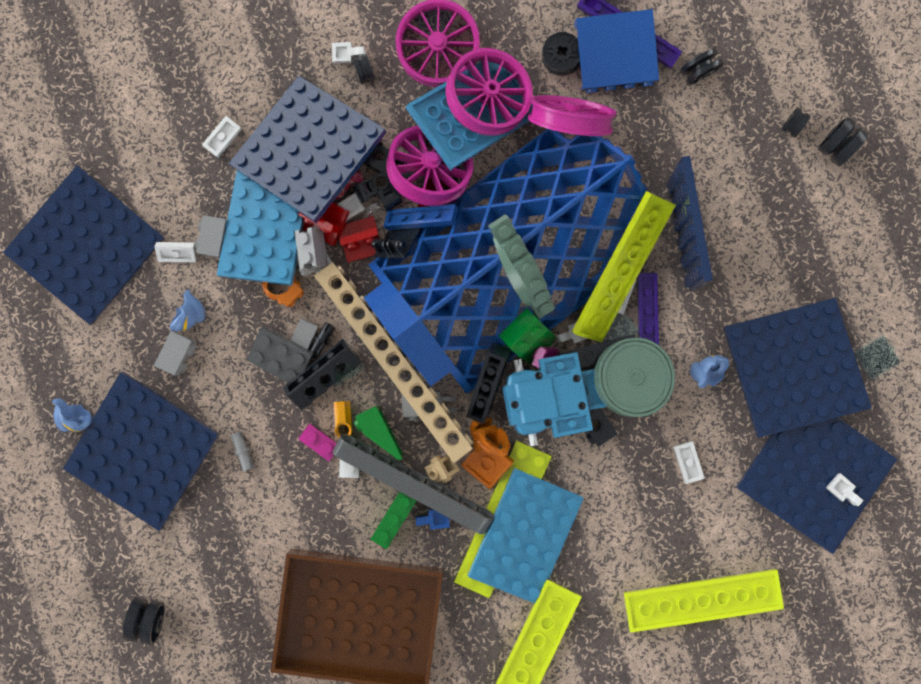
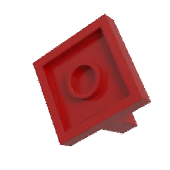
M332 202L317 223L300 212L298 215L304 218V231H307V228L310 227L320 229L324 232L325 242L335 246L350 211Z
M374 216L344 225L339 240L344 249L347 263L372 257L376 253L371 243L376 238L380 239Z

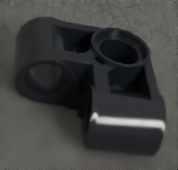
M377 173L352 187L361 204L378 196L385 211H388L403 203L398 191L384 173ZM383 179L386 181V185L379 187L376 185V181Z

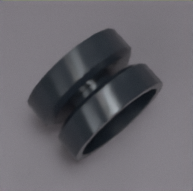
M849 117L844 118L836 125L818 147V150L825 156L834 151L831 161L838 167L844 164L860 148L869 135L862 128H857L853 131L855 122Z
M135 597L129 605L125 616L123 639L136 642L140 638L141 644L154 645L163 624L165 614L164 602L152 600L148 604L147 599Z

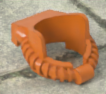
M294 275L293 286L290 285L283 294L276 295L272 293L266 282L261 284L263 292H265L268 298L274 299V301L277 300L280 305L284 304L288 308H292L296 304L295 301L304 296L305 291L300 288L301 283L296 281V275Z
M491 417L487 418L484 424L475 420L472 421L469 429L476 453L484 450L489 454L498 455L499 457L508 455L510 449L508 436L501 427L498 429L496 425H491L493 422ZM486 437L490 438L497 447L492 446L486 440Z

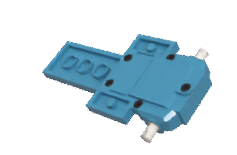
M577 352L539 359L540 371H523L522 359L513 361L516 372L507 377L506 385L502 387L509 425L514 426L517 433L528 435L530 446L538 445L536 433L549 427L552 429L553 438L593 430L589 410L607 406L601 401L595 388V369L581 372Z

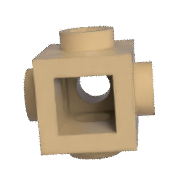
M437 455L429 460L431 464L424 467L431 480L437 483L441 481L442 484L452 479L451 475L459 471L456 462L453 463L448 455L442 458L440 455Z

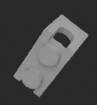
M203 215L202 220L198 224L200 234L199 239L197 238L195 241L196 253L203 256L220 258L227 223L226 219Z
M313 227L307 228V231H295L300 269L314 271L328 266L324 232Z
M170 331L154 366L174 376H180L187 369L188 364L186 361L188 357H191L196 350V346H194L196 341L177 332Z

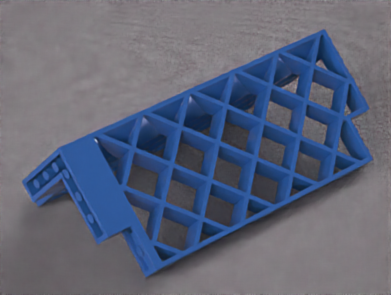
M546 129L468 188L454 203L458 208L455 225L420 228V232L405 257L406 259L408 256L414 255L411 264L400 265L404 259L376 258L368 265L382 284L365 296V301L430 386L450 372L466 394H468L476 387L484 363L483 361L480 364H472L476 350L489 349L493 342L509 348L500 338L499 334L526 308L534 314L531 307H520L521 299L514 291L507 276H499L502 269L499 255H487L490 246H495L493 234L488 225L506 214L509 219H513L512 225L517 234L521 236L534 260L548 259L543 278L551 297L554 290H566L563 300L555 306V309L539 319L551 330L588 302L645 192L648 191L640 180L642 178L641 174L634 167L635 160L630 154H624L619 146H613L609 139H604L602 136L577 135L570 140L568 137L564 138L563 134L559 131ZM555 144L559 146L558 148H551ZM608 156L612 158L614 161H616L605 164L606 158ZM592 160L590 166L573 168L575 162ZM559 165L558 171L542 173L544 167ZM528 170L527 176L512 178L520 171ZM624 171L631 183V187H619ZM585 185L583 192L566 194L568 187ZM552 189L551 196L535 198L537 191ZM521 194L519 201L505 202L506 196ZM587 195L598 196L592 216H579L585 197ZM490 198L488 205L475 207L483 199ZM626 198L619 219L608 218L614 199ZM545 215L542 223L527 225L530 216ZM482 223L479 231L466 232L469 224ZM546 226L559 227L552 247L539 246ZM446 227H452L450 234L438 236V233ZM575 228L587 229L581 248L569 247ZM603 230H614L608 249H597ZM473 248L471 257L457 259L460 250ZM443 252L440 261L428 262L431 253ZM564 260H576L570 278H558ZM592 261H603L600 272L592 278H587ZM464 275L461 285L448 286L451 276ZM434 278L431 288L418 289L422 279ZM404 281L400 292L394 287L393 282ZM464 289H480L475 306H459ZM495 289H509L504 307L490 306ZM424 305L419 317L412 310L411 306ZM423 320H440L435 337L431 335L422 323ZM455 320H470L466 336H450ZM485 320H499L495 336H481ZM445 350H461L456 366L444 352ZM512 350L508 362L517 356Z

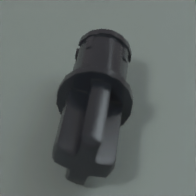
M325 322L319 334L315 335V340L309 348V351L314 353L312 356L314 359L319 356L324 346L328 345L327 341L336 329V327L328 322Z

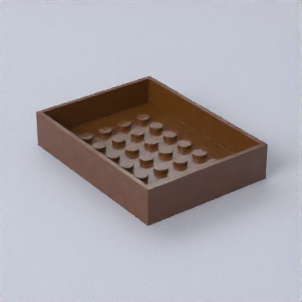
M290 549L286 553L270 672L356 684H429L443 568Z

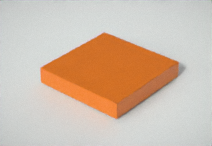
M486 438V440L492 446L497 447L494 443H492L489 439ZM473 450L461 466L491 490L511 467L514 460L508 455L499 457L498 455L489 454L484 450L480 453H476Z

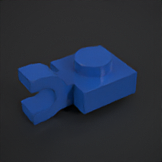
M433 509L428 510V516L415 517L416 526L430 524L431 530L450 527L449 518Z

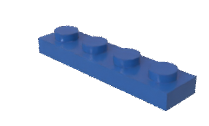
M455 204L388 210L383 227L386 230L455 225L458 208Z

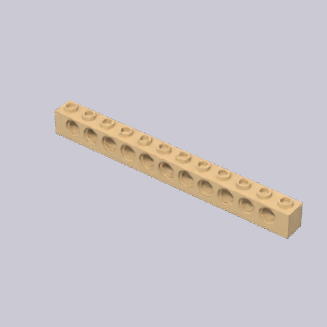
M332 262L314 275V277L453 463L457 462L473 450L471 445L474 443L467 434L465 436L459 431L462 428L455 418L453 420L447 415L450 412L444 403L439 404L435 399L438 397L432 387L428 389L425 386V378L420 372L416 374L412 368L414 366L408 357L404 358L401 354V348L396 342H392L389 338L391 335L384 326L381 327L377 322L379 321L378 317L373 311L370 312L366 307L368 304L363 295L359 297L355 292L357 287L351 280L347 282L344 278L346 273L340 265L336 267ZM335 281H342V286L339 289L333 288ZM347 296L354 297L351 304L344 303V299ZM358 311L365 312L363 319L358 320L355 318ZM370 326L377 327V331L373 335L367 334V329ZM386 341L388 342V348L383 351L379 350V343ZM394 356L400 358V363L397 366H392L389 363L390 359ZM404 372L412 374L411 379L407 382L401 380V375ZM421 387L423 395L421 397H414V388ZM427 403L435 405V410L432 413L424 411V406ZM439 418H444L447 421V425L443 429L436 427V421ZM450 434L458 435L459 441L457 444L451 445L448 443L447 439Z

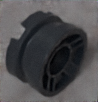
M367 54L362 55L360 59H352L361 85L365 84L368 80H375Z
M797 107L783 125L782 130L790 132V135L795 138L805 127L811 115L808 113L804 114L802 109Z

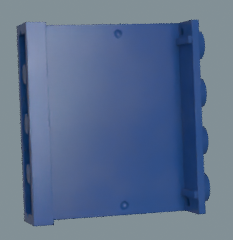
M653 9L582 17L574 20V29H577L580 57L581 91L586 90V93H595L599 88H604L605 91L616 90V86L630 89L635 88V84L641 83L642 87L653 86V82L659 80Z

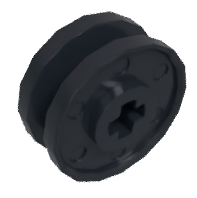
M557 32L550 35L545 41L542 48V62L550 73L558 76L568 75L578 67L580 63L578 39L573 34ZM559 51L561 53L565 52V56H563L562 54L558 55Z
M715 48L696 56L681 67L680 72L682 75L692 73L686 79L688 86L707 78L724 65L721 59L712 62V59L718 54Z

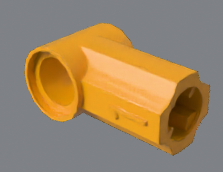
M351 401L334 402L335 435L339 438L341 435L340 427L346 425L349 428L348 435L352 436L354 428L352 426Z

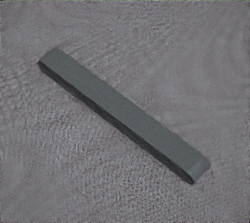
M341 434L333 449V454L342 461L478 534H485L494 519L493 513L488 509L348 434Z

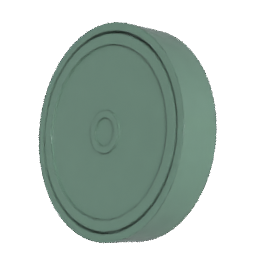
M627 338L610 345L601 354L595 366L594 383L599 398L610 410L626 417H643L657 412L668 402L674 389L675 372L668 354L659 345L644 338Z

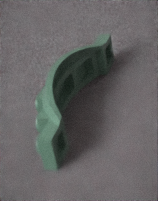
M506 214L488 225L493 234V241L500 261L516 294L525 305L532 308L535 316L541 319L555 309L550 299L552 297L546 288L547 284L533 256L528 252L509 217Z

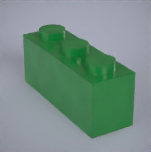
M399 491L370 540L387 550L417 500Z

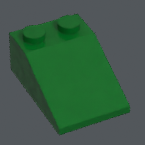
M528 308L499 334L507 346L530 365L534 360L533 354L539 347H550L558 339Z
M379 405L355 416L354 424L359 432L362 431L365 436L397 460L403 459L404 454Z

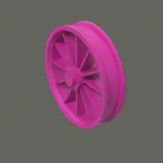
M427 0L415 5L404 15L396 33V50L403 69L412 79L430 87H438L447 82L448 77L438 78L439 54L443 55L452 71L453 67L444 51L460 59L462 55L449 47H473V50L480 48L479 31L474 19L462 6L449 0ZM438 10L436 32H433L423 13ZM440 10L454 13L443 32H439ZM421 15L431 35H427L410 23L417 16ZM457 16L466 22V26L445 36ZM408 28L428 41L403 40V37ZM469 29L474 42L449 41ZM402 46L428 47L405 58ZM431 51L419 72L409 65V62ZM435 53L436 78L422 75ZM464 66L459 72L462 73L466 71V66Z
M479 48L464 54L452 69L447 79L445 90L447 104L454 117L467 129L487 136L501 135L514 129L528 112L531 106V98L533 97L530 77L521 63L511 55L493 48ZM482 61L484 78L472 62ZM488 62L499 65L494 79H490ZM466 66L475 80L460 73L459 70ZM501 67H503L512 75L498 83L496 79ZM513 79H516L520 88H500ZM455 80L472 88L455 89ZM477 95L476 98L463 106L457 97ZM505 95H522V104ZM480 101L482 106L475 118L465 109ZM503 104L519 111V114L513 118ZM485 105L489 107L491 123L479 120ZM495 107L507 122L497 124Z
M537 95L531 98L533 108L532 112L528 114V120L538 126L584 136H606L613 133L611 123L612 118L616 117L617 112L606 105L557 95Z
M413 126L400 132L390 146L386 162L387 175L394 188L407 199L422 205L440 206L457 200L468 186L473 172V158L461 164L464 170L454 168L450 171L439 154L435 153L434 147L432 151L427 150L424 140H429L419 126ZM417 141L421 152L410 142ZM402 146L410 154H406L397 150ZM395 160H399L409 164L396 166ZM417 171L407 180L401 175V173ZM420 176L425 177L423 189L412 184ZM450 176L460 178L463 180L460 184H458ZM428 178H432L436 191L425 190ZM439 179L451 189L443 191Z

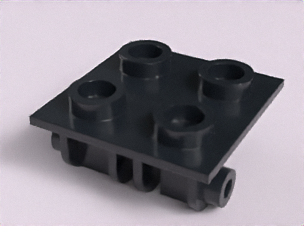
M421 229L388 230L384 239L376 238L372 241L371 245L376 250L373 257L405 259Z

